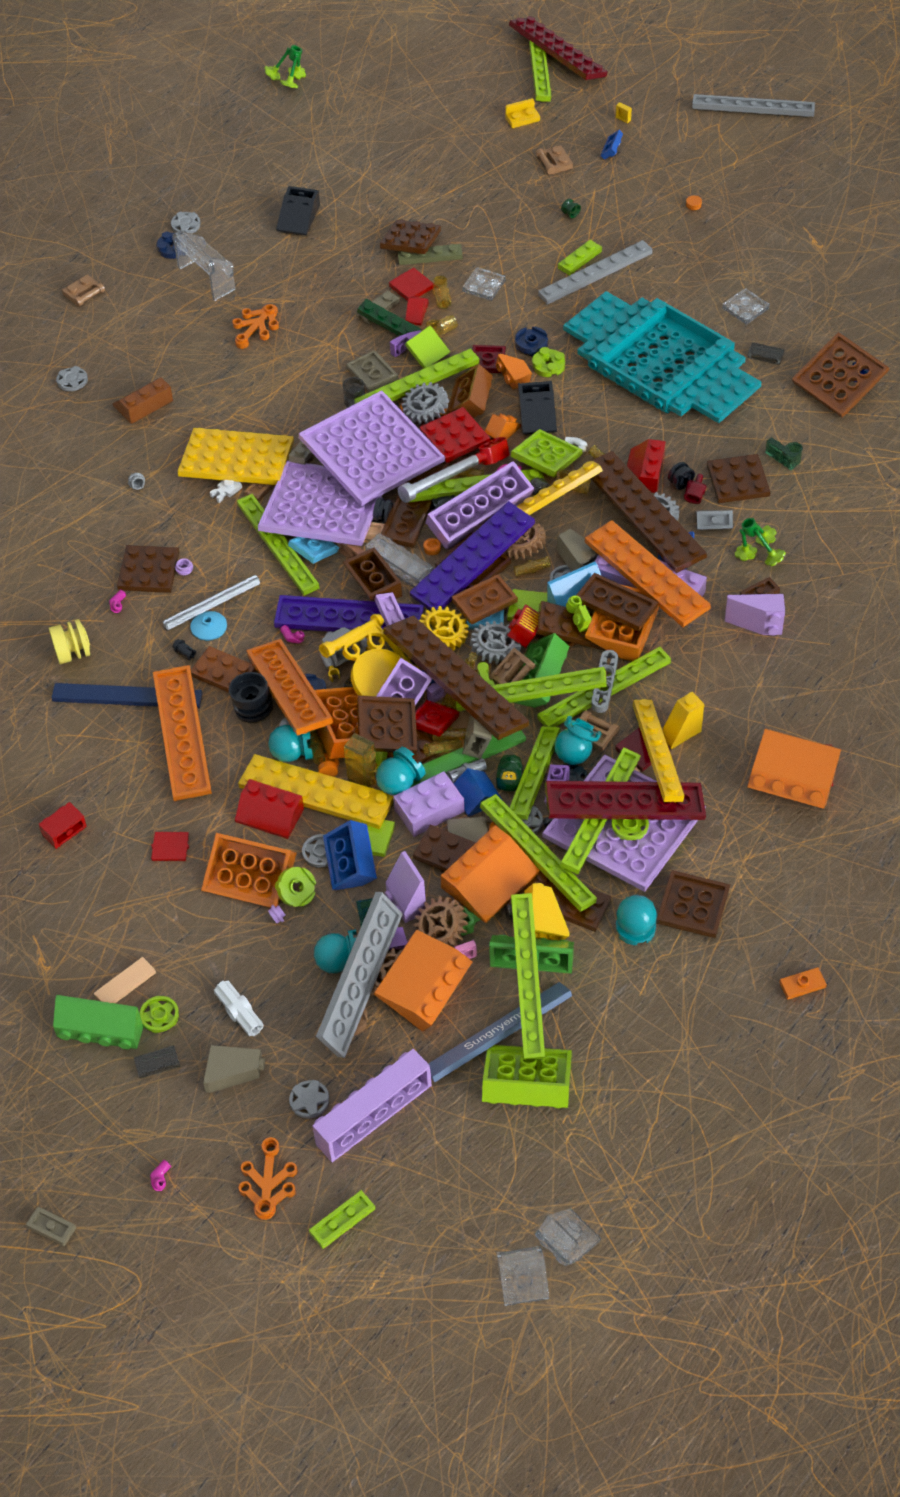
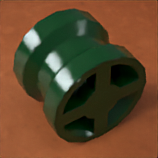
M570 198L566 199L561 206V211L572 219L577 217L581 210V206L578 203H574V200Z

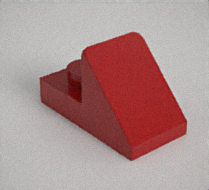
M420 297L409 298L405 320L414 325L421 326L429 300Z

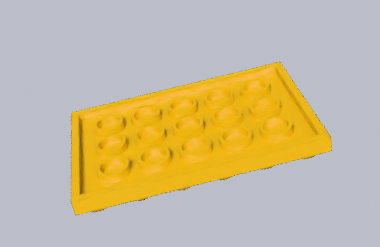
M193 428L178 468V476L276 485L280 481L284 466L289 459L294 436Z

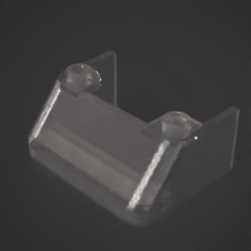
M177 231L173 234L178 268L182 269L195 262L209 274L214 301L236 289L233 264L211 247L202 236L183 231Z

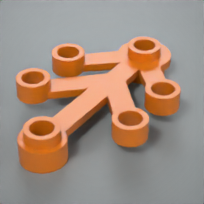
M267 304L259 310L243 309L242 317L249 320L242 321L240 318H235L232 321L233 327L235 329L246 326L250 327L243 334L236 336V347L239 349L247 348L249 345L248 338L258 328L260 330V339L268 340L270 335L269 331L266 330L264 321L269 319V329L277 330L279 323L275 317L278 313V308L273 304ZM254 316H260L259 318L250 319Z
M273 1137L266 1138L261 1145L262 1151L266 1155L263 1177L254 1169L252 1162L245 1161L241 1164L242 1174L249 1176L261 1188L262 1196H258L252 1190V1186L248 1181H243L239 1184V1193L242 1196H247L255 1205V1215L262 1220L273 1217L276 1212V1205L286 1197H293L296 1193L295 1185L287 1182L282 1186V1190L271 1197V1191L287 1177H294L298 1172L296 1164L288 1162L285 1164L284 1169L273 1177L274 1157L280 1150L278 1141ZM269 1147L275 1148L273 1151L267 1150ZM247 1166L251 1167L249 1171H245L244 1168ZM292 1167L294 1171L288 1172L287 1169ZM243 1187H249L247 1191H242ZM289 1187L293 1189L291 1192L285 1191ZM264 1207L269 1208L266 1212L261 1211Z

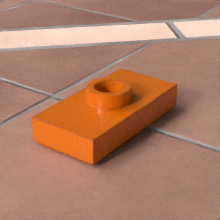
M818 967L782 978L779 981L787 1000L824 989L827 985Z

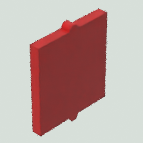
M155 832L154 841L151 844V860L186 861L187 849L190 848L188 844L189 832Z

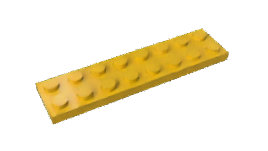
M256 754L252 757L238 782L239 788L244 789L248 780L252 779L301 795L304 807L364 823L377 829L381 828L394 802L393 796H395Z

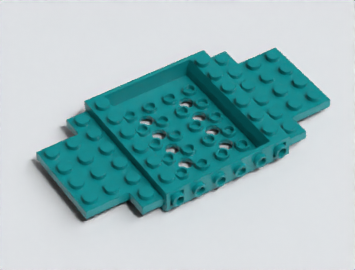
M605 291L563 325L565 332L584 342L577 349V354L588 360V366L667 414L672 411L679 416H683L688 410L694 408L719 424L755 393L762 384L758 379L739 369L745 363V357L734 351L735 343L658 298L650 302L641 297L633 305H629ZM662 336L668 337V340H660L659 338ZM656 345L658 348L650 349L649 346ZM691 351L694 355L687 356L685 353ZM644 354L647 357L639 358L638 355ZM677 360H681V361H683L684 363H683V364H675L674 362L677 361ZM635 363L636 366L629 367L627 364ZM670 369L673 373H665L664 370ZM660 378L662 382H654L653 380Z

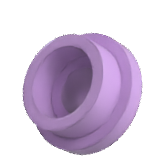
M183 558L177 561L175 570L179 575H188L193 571V564L190 560Z
M272 905L268 912L276 923L284 922L283 917L285 913L280 906L275 907Z

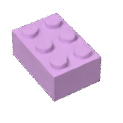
M441 772L393 796L394 810L413 837L427 831L430 825L437 826L447 821V819H451L464 812V798L445 772Z

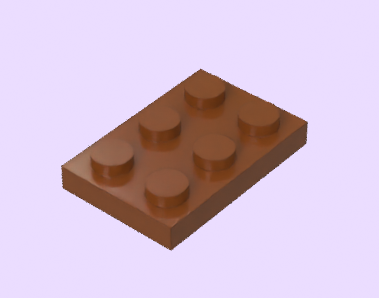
M497 574L452 596V602L472 625L517 603L518 597L500 575Z
M211 646L206 649L191 669L193 678L226 692H229V685L236 676L245 672H256L253 664Z

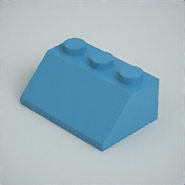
M592 562L547 582V602L566 607L568 599L577 595L594 572L601 575L597 563Z

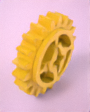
M439 606L438 610L432 607L431 612L426 610L425 614L421 615L419 621L453 651L456 646L460 648L461 644L465 643L469 632V625L465 624L466 619H461V613L456 615L455 609L449 611V608L446 607L445 610H442L441 606Z

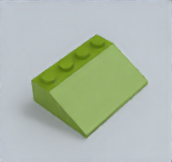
M493 1045L487 1049L482 1102L568 1108L572 1050L545 1048L544 1059L524 1060L523 1047Z

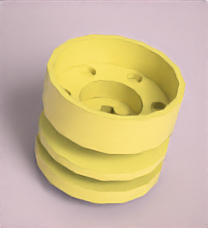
M79 619L74 620L75 629L72 628L70 621L67 622L68 631L65 632L60 624L49 627L59 664L72 661V652H75L78 659H81L80 650L82 649L86 657L90 656L89 639Z

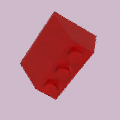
M648 439L630 450L627 467L651 493L658 491L665 457L666 441Z
M249 779L240 795L235 822L289 839L304 810L303 798L301 795Z

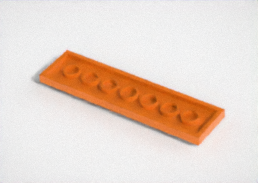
M611 520L585 537V543L648 598L657 601L658 606L680 626L685 627L710 610L711 604L614 521Z
M281 639L246 650L247 656L256 671L265 677L271 695L297 736L333 723L332 716Z
M190 665L153 672L173 800L178 801L212 794Z

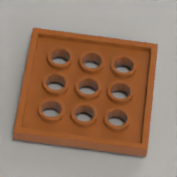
M838 332L792 378V382L843 418L889 371V367ZM837 352H844L840 357L835 356ZM849 361H856V364L848 365ZM825 364H832L830 368H824ZM863 369L869 370L867 374L860 373ZM839 372L845 373L842 377H836V374ZM815 375L821 376L818 380H812V377ZM851 381L857 382L855 386L848 385ZM827 384L833 385V387L830 389L824 388ZM839 393L846 394L843 398H837Z

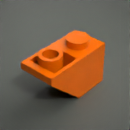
M504 354L498 355L496 368L503 374L505 382L511 386L512 390L518 388V383L530 382L532 372L524 360Z
M500 413V415L492 414L485 432L493 438L506 437L508 439L521 427V424L516 422L517 418L511 415L507 416L503 413Z

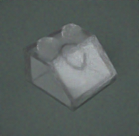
M571 1208L548 1215L535 1233L541 1245L549 1249L555 1255L556 1260L564 1266L579 1261L601 1240Z
M541 1246L496 1253L505 1306L549 1299L545 1260Z

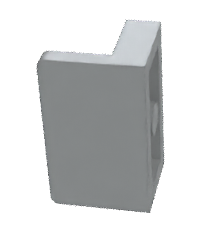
M733 510L695 511L697 529L733 528Z

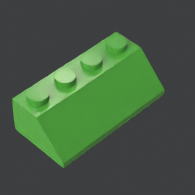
M555 633L529 643L525 656L536 667L534 670L531 669L522 680L560 674L570 646ZM551 697L513 703L536 708L546 705Z
M492 935L489 945L490 967L517 969L515 938L507 935ZM546 938L536 939L538 971L572 974L574 942L568 940H548Z
M56 995L53 1028L57 1037L63 1040H79L82 1043L93 1042L99 1043L102 1046L113 1045L119 1046L122 1049H137L144 1028L138 1007Z

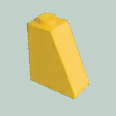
M693 692L677 700L662 729L670 749L702 732L704 703Z
M534 883L524 891V894L532 893L535 938L558 941L567 939L569 937V930L552 887L544 886L542 883Z

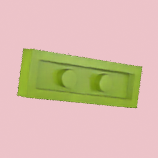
M592 240L587 241L559 262L558 269L570 276L601 253L602 246Z
M361 1190L310 1228L309 1233L320 1247L324 1249L373 1212L375 1205Z

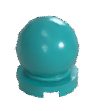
M567 716L564 722L567 729L561 731L556 737L554 744L555 752L564 763L577 765L589 758L593 749L592 741H599L602 734L600 731H597V733L593 731L594 726L580 718L574 721L571 720L572 716Z
M282 725L276 727L270 734L268 748L273 757L279 761L291 762L297 760L301 755H305V760L313 759L312 744L307 742V739H310V731L297 736L291 725Z
M403 746L394 751V758L384 760L376 770L378 787L389 795H397L409 789L413 784V780L416 782L420 781L426 774L422 763L419 762L417 764L411 757L414 754Z
M636 894L626 897L619 904L616 912V930L619 938L625 943L634 946L645 941L648 943L656 932V908L653 902L645 896Z
M356 929L348 930L346 937L339 933H329L317 941L313 957L316 965L321 970L333 974L343 972L356 941V938H353V935H357Z

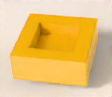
M619 102L616 105L615 118L628 124L631 121L632 108Z

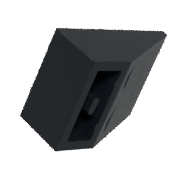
M288 186L283 198L276 231L306 236L320 207L319 190Z
M552 381L518 383V401L523 434H534L539 429L547 433L557 432Z

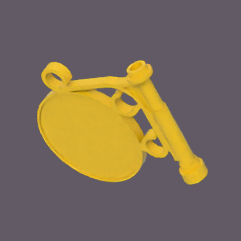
M373 614L367 623L354 628L333 641H326L319 646V651L325 658L332 656L335 651L343 648V656L348 660L355 661L351 669V682L356 694L359 696H377L400 658L412 664L410 662L411 659L407 658L401 649L383 633L381 627L384 619L380 614ZM372 636L380 637L378 640L380 645H375L372 642ZM366 638L367 645L371 650L359 655L360 648L356 643ZM385 641L389 644V646L393 649L394 652L382 649V647L385 644ZM352 646L355 654H350L347 648Z

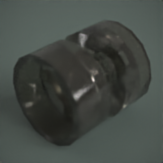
M350 377L344 380L342 385L344 404L349 408L355 404V398L365 395V386L363 380L358 377Z

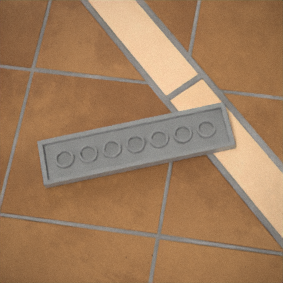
M375 892L316 1035L325 1046L340 1058H345L403 915L383 892Z

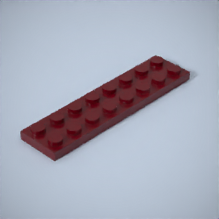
M528 16L527 18L510 20V27L583 79L590 80L607 76L608 71L602 65L595 63L592 58L587 57L582 51L574 48L572 44L564 41L562 37L554 34V31L547 29L544 24L537 22L534 17Z
M546 781L545 783L548 818L705 820L706 811L701 783L680 782L684 793L683 802H664L658 782Z

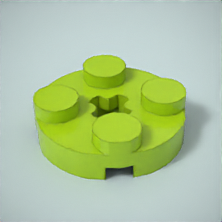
M542 347L532 358V368H534L536 374L542 377H551L552 374L556 373L559 375L565 369V355L557 350Z
M292 867L280 874L278 881L275 883V889L281 901L290 907L305 906L315 896L314 885H316V881L309 870ZM294 883L300 884L298 886L299 891L293 890Z

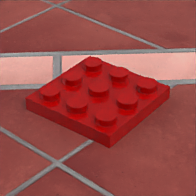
M464 407L419 427V430L445 456L444 461L446 463L478 449L480 445L490 441V437Z

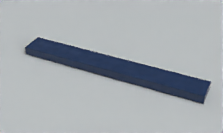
M55 683L51 697L53 702L158 707L156 690L153 687ZM194 689L197 709H200L203 693L202 690Z

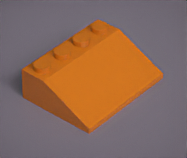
M625 586L637 593L646 596L638 588ZM659 606L640 631L595 611L585 638L605 650L615 651L621 659L634 661L640 658Z
M354 688L315 690L333 720L332 724L317 729L329 758H346L361 752L359 751L358 695Z
M765 728L750 775L748 788L824 809L827 805L841 749Z
M495 825L441 875V889L483 922L487 923L511 900V895L517 894L540 870L515 841Z
M216 833L201 891L272 908V905L277 907L281 899L275 889V883L284 870L293 867L297 853Z
M415 930L373 994L418 1029L424 1031L432 1026L473 961L457 949L419 930Z

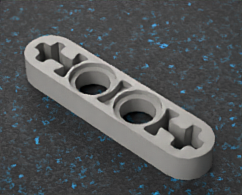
M606 650L601 655L599 667H604L611 675L606 676L607 691H600L598 688L593 691L592 709L597 713H603L609 707L618 664V654L613 650ZM608 658H612L610 665L607 664ZM600 698H603V703L598 705Z

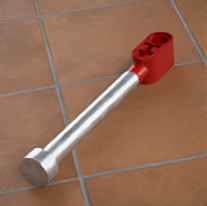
M498 437L479 446V453L414 484L406 483L399 486V497L403 502L407 503L414 500L416 494L480 463L491 465L508 457L510 452L507 438Z

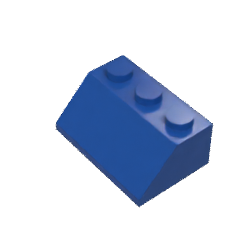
M349 820L323 835L332 890L360 887L377 879L367 824Z

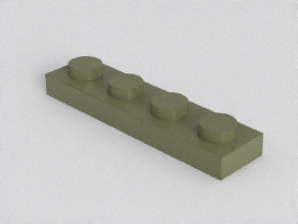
M461 244L432 246L426 254L398 251L399 265L463 259Z

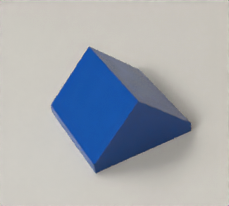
M467 768L454 782V786L464 798V811L468 817L483 811L480 808L481 802L497 794L502 800L491 780L483 771Z

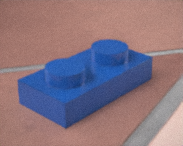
M620 130L608 136L600 155L604 160L608 157H613L617 153V148L623 136Z

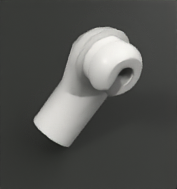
M576 437L565 438L566 442L583 449L582 452H586L587 442Z

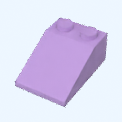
M783 594L727 595L725 622L762 635H782L785 616Z
M400 658L377 694V697L413 698L416 705L432 678Z
M403 851L386 881V891L384 894L403 914L402 919L407 923L415 919V916H421L422 913L418 909H426L424 905L426 899L424 880L407 853Z

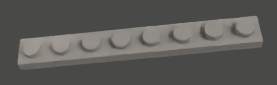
M694 94L692 109L814 117L815 102Z
M642 240L539 290L538 296L548 305L651 255L652 248Z

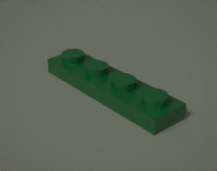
M365 299L357 308L358 314L398 336L422 330L368 299Z

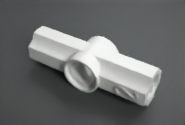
M222 981L217 984L214 993L225 1006L230 1018L234 1022L237 1021L249 1037L260 1033L264 1027L263 1023L253 1012L247 998L244 995L240 996L229 981Z

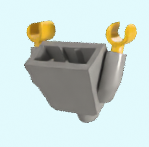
M344 627L335 632L330 631L326 633L322 642L333 641L351 630ZM366 638L356 643L360 648V653L371 650L367 645ZM352 646L347 648L350 654H355ZM343 648L335 651L328 658L323 657L320 653L326 669H329L328 674L331 682H333V674L338 675L340 679L339 670L333 666L337 667L348 661L342 654Z

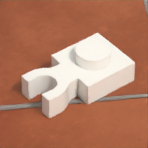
M223 480L217 484L218 489L210 491V497L214 498L217 496V502L220 503L226 495L230 498L242 489V484L233 480Z

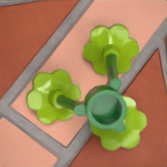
M292 45L291 48L287 47L285 54L277 65L264 67L266 75L270 76L272 80H280L279 66L289 55L293 65L288 68V79L280 80V83L290 88H298V85L293 82L294 77L301 79V77L306 76L305 69L301 68L300 65L302 49L296 45Z
M747 518L742 522V529L739 531L742 535L743 544L737 547L735 552L736 558H740L741 561L755 558L757 548L747 543L746 535L749 537L757 535L755 541L768 550V556L765 561L766 565L774 566L784 559L783 556L786 554L784 550H774L769 546V543H773L776 539L775 535L777 532L774 528L766 525L762 529L754 518Z

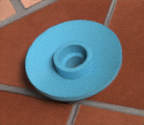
M206 611L194 617L190 626L191 632L200 640H215L225 633L227 621L218 612Z

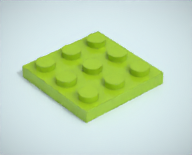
M539 429L511 451V457L546 473L548 476L555 477L582 455L583 449Z

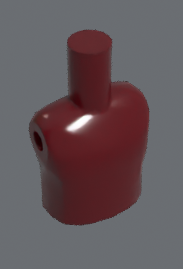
M697 474L695 481H688L684 493L685 501L692 504L701 503L707 487L702 483L704 477L702 474Z

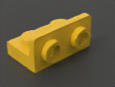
M533 98L505 106V118L511 128L540 121V115L534 107Z

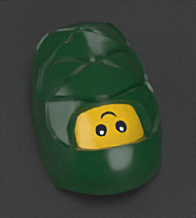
M510 754L500 759L496 773V788L504 791L517 790L523 775V765L519 756Z

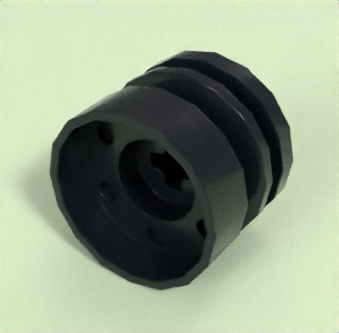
M245 672L236 676L231 681L229 695L235 714L240 720L252 723L261 721L270 715L273 709V700L264 676L256 672Z

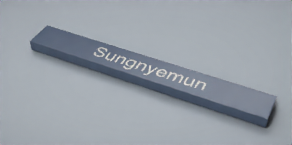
M558 982L540 994L542 1015L572 996L571 991L562 983ZM520 1007L430 1062L431 1079L434 1082L438 1081L521 1029Z

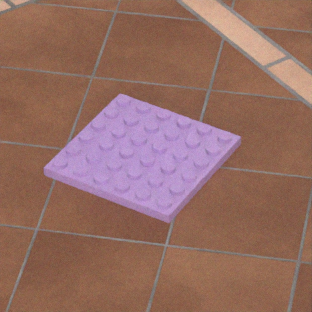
M382 390L300 432L298 437L360 506L367 504L445 460V456Z
M287 461L280 481L277 482L260 519L258 531L362 546L373 519V510L377 498L360 506L325 466L308 463L304 465Z
M604 755L584 781H605L616 760ZM634 770L628 782L657 781ZM554 818L543 831L542 837L568 850L584 819ZM608 819L586 861L645 892L698 820L648 819L649 828L643 838L640 840H622L617 837L612 829V819Z

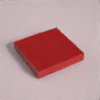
M413 267L391 280L389 287L408 301L409 298L420 297L432 290L434 283Z
M426 700L415 711L416 729L440 737L459 717V711Z

